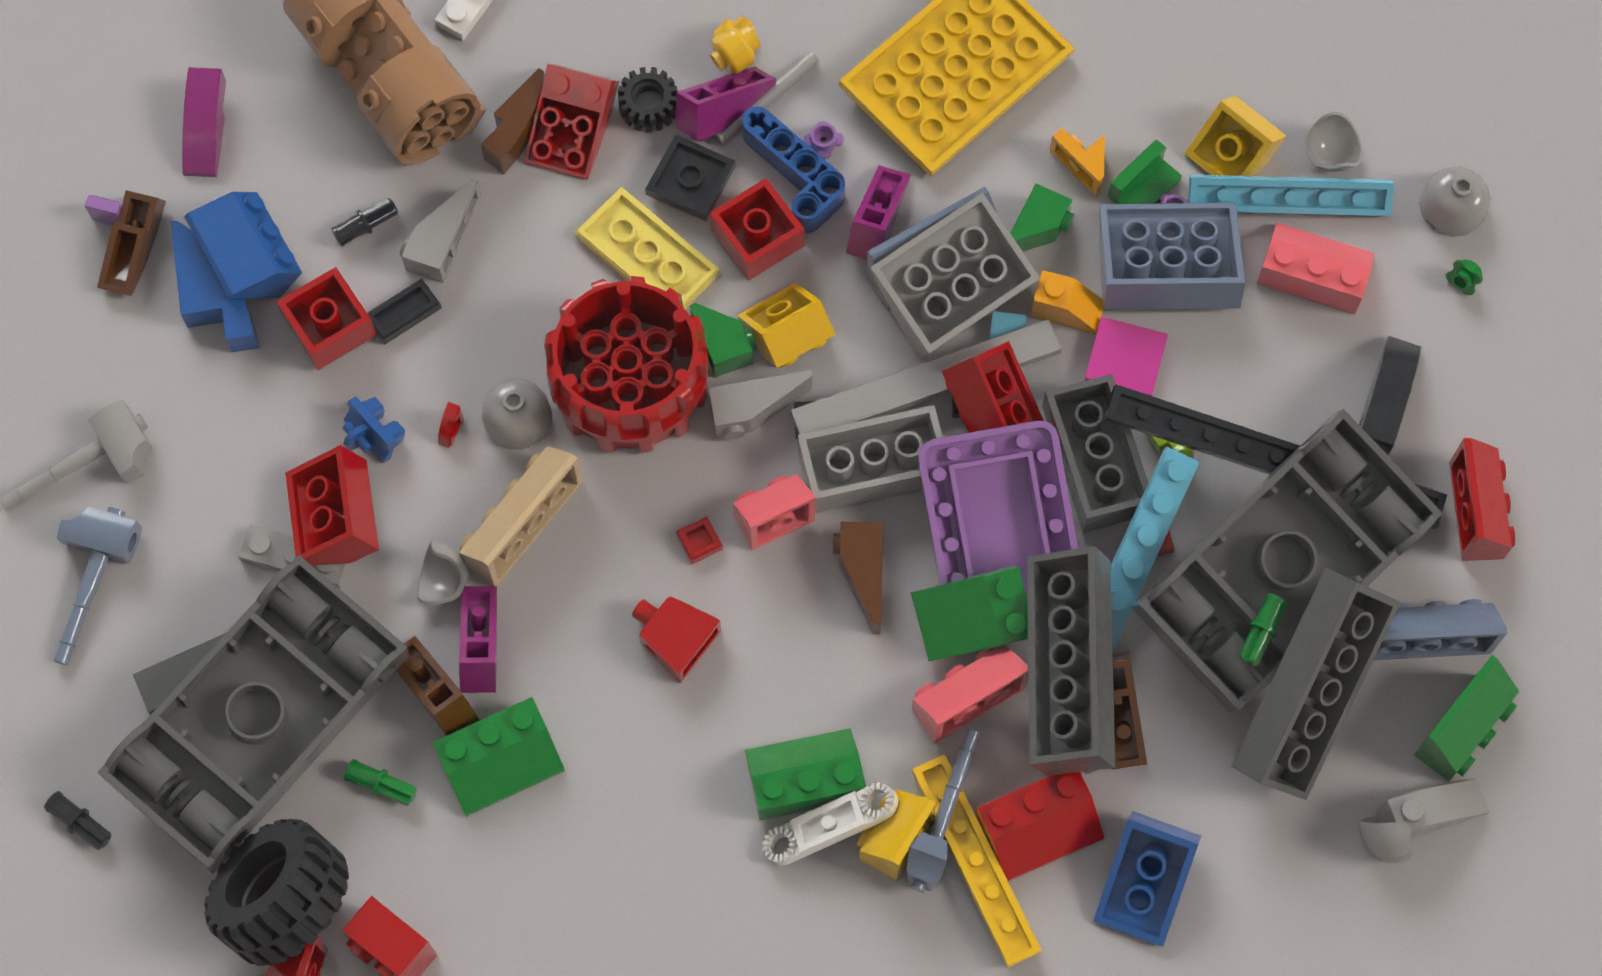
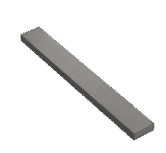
M1049 319L792 409L791 416L798 434L886 416L950 393L946 387L942 370L1007 341L1010 342L1020 367L1060 354L1062 348Z

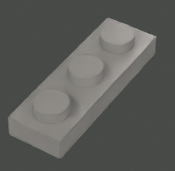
M250 525L238 558L242 562L279 572L296 558L293 536ZM349 564L312 566L340 589Z

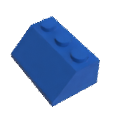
M230 192L188 212L184 216L229 299L280 298L302 274L293 253L289 250L280 234L279 228L274 223L257 192Z

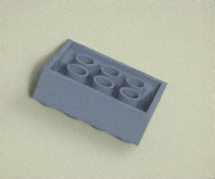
M1236 203L1100 204L1101 287L1104 310L1241 308L1245 288V275Z

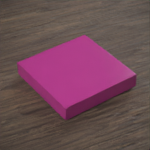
M1101 316L1084 381L1112 374L1115 384L1152 396L1168 334Z

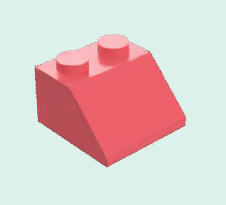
M797 474L791 477L780 476L772 480L768 484L769 487L758 492L755 490L747 491L740 495L737 501L733 503L734 516L751 550L815 521V497Z

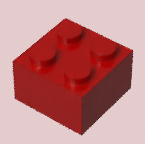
M767 178L709 212L711 231L748 281L805 246V229Z
M337 267L276 301L284 320L317 370L322 369L377 336L371 318Z
M372 895L342 929L349 939L345 945L366 965L374 961L376 965L373 968L379 972L380 976H420L437 956L430 943Z

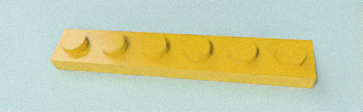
M945 754L912 769V774L923 796L936 802L934 819L946 789L945 785L948 784L953 770ZM962 790L957 799L944 839L947 841V846L1007 968H1010L1040 954L1042 950Z

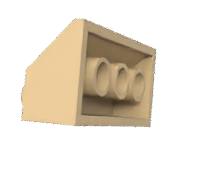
M547 446L541 454L536 453L532 456L526 465L527 471L519 481L514 479L508 485L504 492V499L497 507L494 505L490 507L482 518L483 524L475 533L470 532L461 542L459 555L466 562L470 570L492 586H497L583 482L578 457L572 453Z

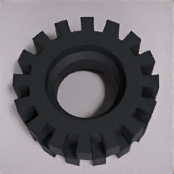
M645 67L639 68L640 74L638 75L634 70L629 72L630 79L624 77L621 81L622 86L618 88V103L621 117H625V123L629 127L634 123V130L640 131L642 126H645L646 133H651V126H656L657 131L663 130L662 123L669 126L672 123L671 117L676 118L678 90L673 78H668L667 72L664 70L657 74L656 67H651L650 73H646ZM645 91L657 92L661 97L659 105L653 108H641L636 104L635 100L638 94Z

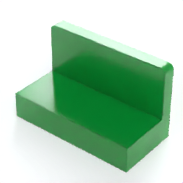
M1156 139L1111 181L1107 197L1115 204H1157L1163 194L1170 192L1181 181L1182 175L1163 159L1166 147Z

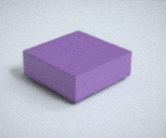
M88 195L84 205L92 220L110 225L113 224V221L118 222L122 207L118 201L94 195Z

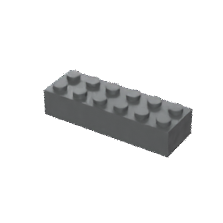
M1095 546L1027 556L1029 765L1046 776L1115 768L1110 559Z
M1325 568L1231 767L1260 784L1307 800L1401 602Z

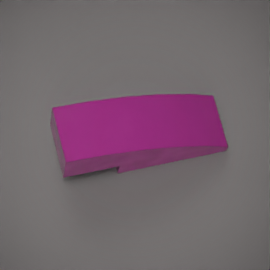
M188 67L182 136V173L184 176L217 177L225 121L223 103L226 79L222 69Z

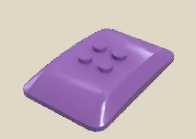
M1033 421L932 439L921 446L918 452V463L939 585L1016 565L1020 568L1027 595V556L1078 549L1059 436L1056 428L1051 423Z

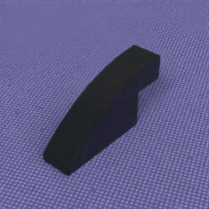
M1389 335L1359 421V426L1387 455L1390 454L1397 438L1421 352V346Z

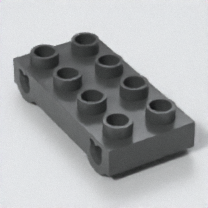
M1342 409L1322 424L1131 608L1229 712L1239 711L1272 681L1325 568L1369 586L1397 557L1420 539L1443 513L1359 424ZM1271 593L1283 598L1289 604L1285 608L1276 627L1277 636L1271 638L1260 663L1257 666H1253L1243 662L1239 658V654L1252 629L1249 626L1250 622L1256 620L1266 595Z
M298 555L271 579L252 606L142 725L134 729L115 748L104 766L97 773L105 782L213 874L230 856L231 851L239 846L409 657L408 647Z

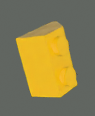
M1234 95L1220 101L1184 154L1210 175L1255 176L1269 162L1287 136Z
M796 282L737 315L745 330L752 332L756 346L763 357L777 369L793 364L798 359V356L809 350L822 347L829 338L836 335L821 300Z
M898 789L895 791L899 801L895 814L890 819L875 825L873 829L868 828L864 830L857 842V846L861 847L859 859L896 881L907 864L912 843L922 832L925 833L933 821L936 802L929 798ZM886 796L877 810H882V807L885 808V803L887 804L886 799H888Z

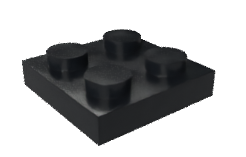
M675 134L647 184L645 193L647 196L707 221L710 215L709 212L714 208L736 167V161Z

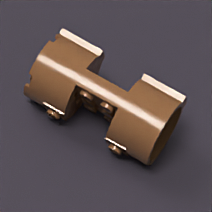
M284 0L283 9L285 14L326 66L336 68L358 96L356 100L358 101V108L401 163L407 165L418 164L439 155L438 147L445 145L452 138L458 142L465 134L472 133L487 110L440 48L432 45L410 17V11L402 0Z

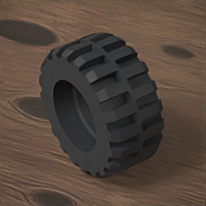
M299 819L276 820L273 825L266 824L260 827L257 833L248 835L242 845L238 848L235 847L231 851L230 857L225 864L222 863L217 870V877L209 885L208 890L210 894L205 897L204 906L206 911H204L210 932L246 962L256 964L257 966H271L272 964L286 962L287 957H295L303 952L302 949L306 945H312L318 939L317 935L323 929L326 930L331 924V918L334 913H338L342 905L341 898L346 895L348 889L346 880L349 879L346 859L335 846L307 822Z

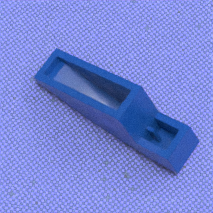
M171 221L180 313L187 328L224 322L225 339L232 353L258 349L259 344L255 325L245 299H229L192 230L179 221Z

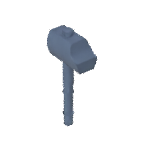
M88 507L76 518L61 520L57 539L63 545L91 552V556L82 577L75 604H73L74 607L62 639L59 640L60 644L53 660L54 662L62 665L68 664L108 559L111 558L129 563L135 553L142 526L137 520L124 517L125 512L120 509L109 507L106 512Z
M967 729L962 745L959 747V754L948 784L945 785L946 789L930 833L922 832L910 847L906 878L907 883L911 884L910 888L918 892L924 893L925 889L932 891L943 877L948 849L947 841L943 840L959 794L962 792L961 788L973 755H976L975 750L981 734L975 730Z

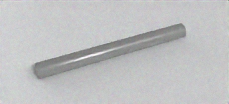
M813 52L808 53L776 81V85L751 107H767L819 62L818 57ZM743 114L725 131L713 135L718 143L723 144L742 128Z

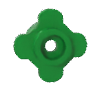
M1456 260L1453 263V270L1446 273V279L1455 288L1463 291L1464 294L1473 295L1476 291L1475 286L1483 281L1482 270L1471 260Z

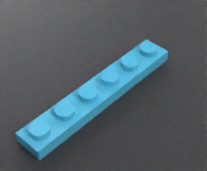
M1190 175L1187 203H1236L1237 212L1391 216L1394 182L1392 180Z
M1165 447L1110 566L1112 653L1131 614V607L1136 603L1200 463L1169 447Z

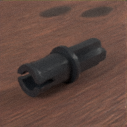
M386 198L363 212L360 209L357 210L356 215L333 226L331 230L340 246L343 247L367 232L369 234L373 233L372 228L397 215L398 210L394 202L390 198Z
M60 791L52 794L44 805L45 810L67 826L66 830L70 834L75 832L96 850L104 848L112 837L111 833L89 816V810L86 808L80 809Z

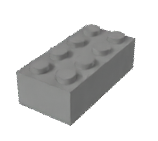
M935 405L798 434V453L806 485L815 497V513L922 490L918 452L925 442L943 438Z

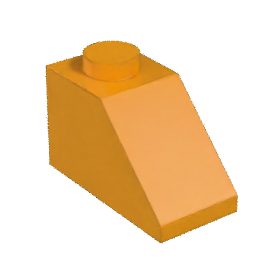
M1042 270L1030 317L1041 320L1049 319L1052 323L1097 334L1103 313V299L1074 278Z

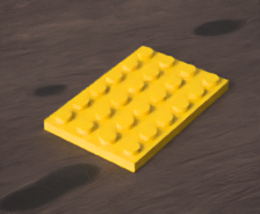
M933 0L839 80V87L932 177L1073 54L1075 48L1025 0Z

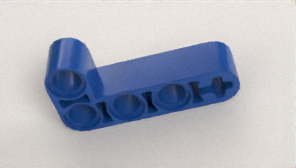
M755 106L746 110L742 117L743 140L752 150L800 190L792 200L791 212L803 226L806 234L813 233L843 205L845 200V179L843 175L767 109ZM783 145L788 147L789 149H787L786 151H777L774 148ZM804 166L811 167L813 170L805 173L799 171L798 169ZM832 187L837 189L838 191L832 194L825 193L823 189ZM808 209L813 211L814 214L803 216L799 212Z

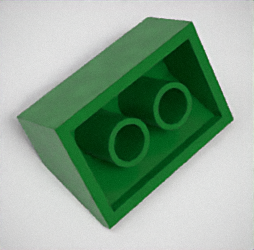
M1490 656L1414 754V756L1447 781H1450L1456 773L1462 777L1476 760L1470 756L1475 748L1479 746L1484 750L1497 733L1491 729L1498 719L1505 722L1517 707L1512 701L1519 693V690L1496 657Z
M533 697L432 742L466 817L565 771Z
M851 728L745 750L759 821L814 810L853 791L857 792L866 787L859 753Z

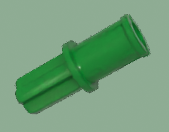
M1271 593L1266 595L1256 620L1251 621L1249 624L1252 629L1239 654V658L1243 662L1257 666L1271 638L1277 636L1276 627L1285 608L1289 604L1283 598Z
M356 759L350 761L344 774L345 781H350L372 791V796L382 795L405 806L412 803L416 795L417 789L415 786L388 775V770L386 769L379 771Z

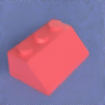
M1276 222L1257 284L1355 314L1362 300L1372 269L1374 252Z
M1001 645L996 649L993 647L984 649L975 656L976 661L967 667H964L963 664L958 665L945 674L946 679L935 686L933 683H928L916 691L914 694L916 697L912 702V710L936 744L1023 691L1028 679V665L1006 645Z

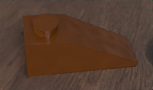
M841 521L840 533H833V554H840L839 566L872 633L880 635L883 523Z
M414 636L404 644L408 647L409 657L396 671L443 733L447 736L479 721L480 719L463 693L418 638Z
M1129 651L1113 653L1115 768L1111 769L1147 765Z

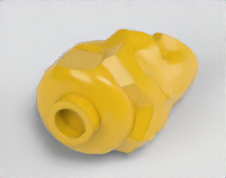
M741 16L734 22L731 19H725L713 33L711 42L713 53L710 54V58L720 71L726 69L732 74H738L753 64L755 60L754 52L761 48V44L752 22Z

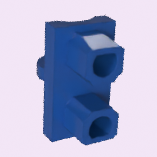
M357 396L350 399L347 403L349 411L344 417L346 423L342 427L348 434L343 441V445L349 450L359 447L364 453L371 450L382 463H385L391 459L393 449L403 441L405 429L398 421L393 420L385 426L378 421L383 418L385 410L376 397L363 402Z

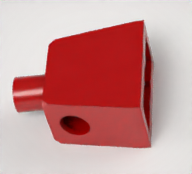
M671 596L663 602L659 609L645 599H642L631 615L645 625L639 634L642 646L680 683L721 632V622L719 619Z

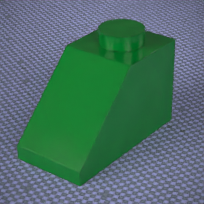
M1035 183L1010 232L1023 252L1055 242L1061 230L1064 232L1068 231L1075 215L1070 212L1073 199Z
M697 303L690 305V316L699 317L704 326L709 364L715 378L753 364V351L757 350L756 342L751 331H744L741 321Z

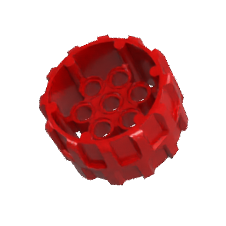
M631 276V281L611 283L601 279L591 283L592 289L576 300L567 299L559 308L560 320L556 329L545 335L546 375L552 402L557 404L563 413L567 428L574 435L585 434L597 441L600 450L613 453L617 448H639L640 453L652 452L654 444L669 438L673 434L676 438H679L688 431V419L695 407L702 408L705 406L708 397L709 359L704 326L699 317L689 316L683 307L682 295L672 288L664 291L647 284L645 278L640 276ZM641 323H647L657 327H652L647 331H642ZM610 325V332L606 333L600 330ZM622 330L635 331L630 337L618 335ZM654 344H662L666 347L660 352L649 350ZM596 346L605 348V351L598 355L589 353L591 348ZM676 347L678 356L685 358L689 355L691 363L688 371L685 369L677 370L674 379L670 363L673 359V348ZM583 357L586 367H584L581 373L582 382L578 384L576 376L574 374H566V369L570 360L578 362ZM626 361L636 363L635 367L629 370L622 369L619 366ZM655 376H663L667 379L660 385L650 382ZM597 378L606 381L601 387L589 385L591 381ZM628 393L637 396L632 402L620 400L623 395ZM648 397L659 401L654 405L644 408L645 399ZM612 399L615 410L605 409L590 402L602 404Z

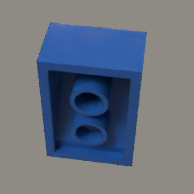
M1132 811L1121 837L1093 922L1163 947L1201 835Z

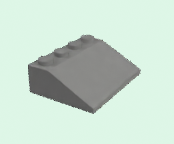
M983 192L869 268L901 330L921 359L1040 279Z

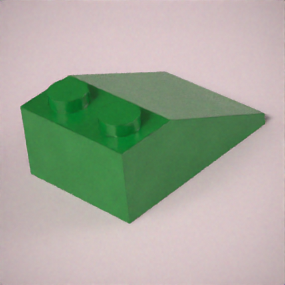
M1011 565L910 592L929 662L1028 638V601L1019 566Z

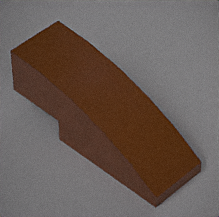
M540 68L494 112L497 128L481 143L484 159L503 175L519 158L529 142L545 76L544 71Z
M128 190L125 191L118 222L113 221L97 288L132 296L153 247L163 215L165 200Z

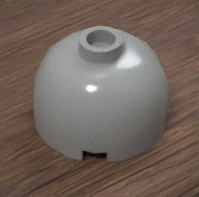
M1463 167L1445 168L1435 173L1425 185L1419 202L1421 215L1425 221L1428 219L1435 226L1434 230L1440 234L1452 237L1464 236L1471 233L1473 229L1477 228L1484 221L1488 213L1490 194L1488 186L1481 176L1471 169Z
M509 379L498 383L488 392L483 402L482 420L487 433L497 445L510 450H523L529 448V445L537 440L541 441L546 436L551 426L552 410L547 396L535 383L525 379Z

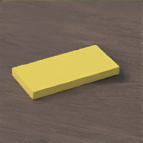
M620 187L575 231L577 239L627 281H631V276H640L645 278L647 284L667 291L669 288L676 290L682 295L684 309L721 274L717 266L623 187Z

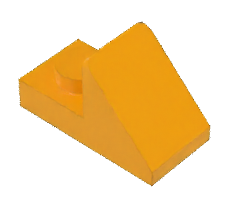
M1061 128L1052 135L1049 151L1096 196L1101 192L1104 178L1105 136L1103 135L1089 148L1084 150L1082 142L1075 135H1069Z

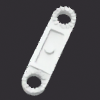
M871 783L870 786L857 792L853 791L790 820L789 823L780 827H774L773 830L768 831V835L764 836L765 840L762 842V851L770 861L777 865L783 866L793 863L890 819L897 811L898 796L885 783ZM881 793L886 794L888 799H886L887 804L885 803V808L882 807V810L879 809L877 811L872 810L871 802L873 798ZM783 837H787L790 842L788 844L790 847L787 848L788 851H784V854L781 853L780 855L775 854L774 846L776 842Z

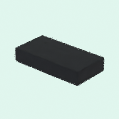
M421 278L367 314L372 320L376 334L385 345L442 309V307Z

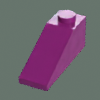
M754 66L738 74H730L678 91L676 99V129L696 141L706 140L710 136L725 131L746 110L776 85V78Z
M878 166L852 221L846 250L847 254L867 260V253L870 249L889 239L911 174Z
M465 586L461 593L460 691L462 693H496L497 586Z

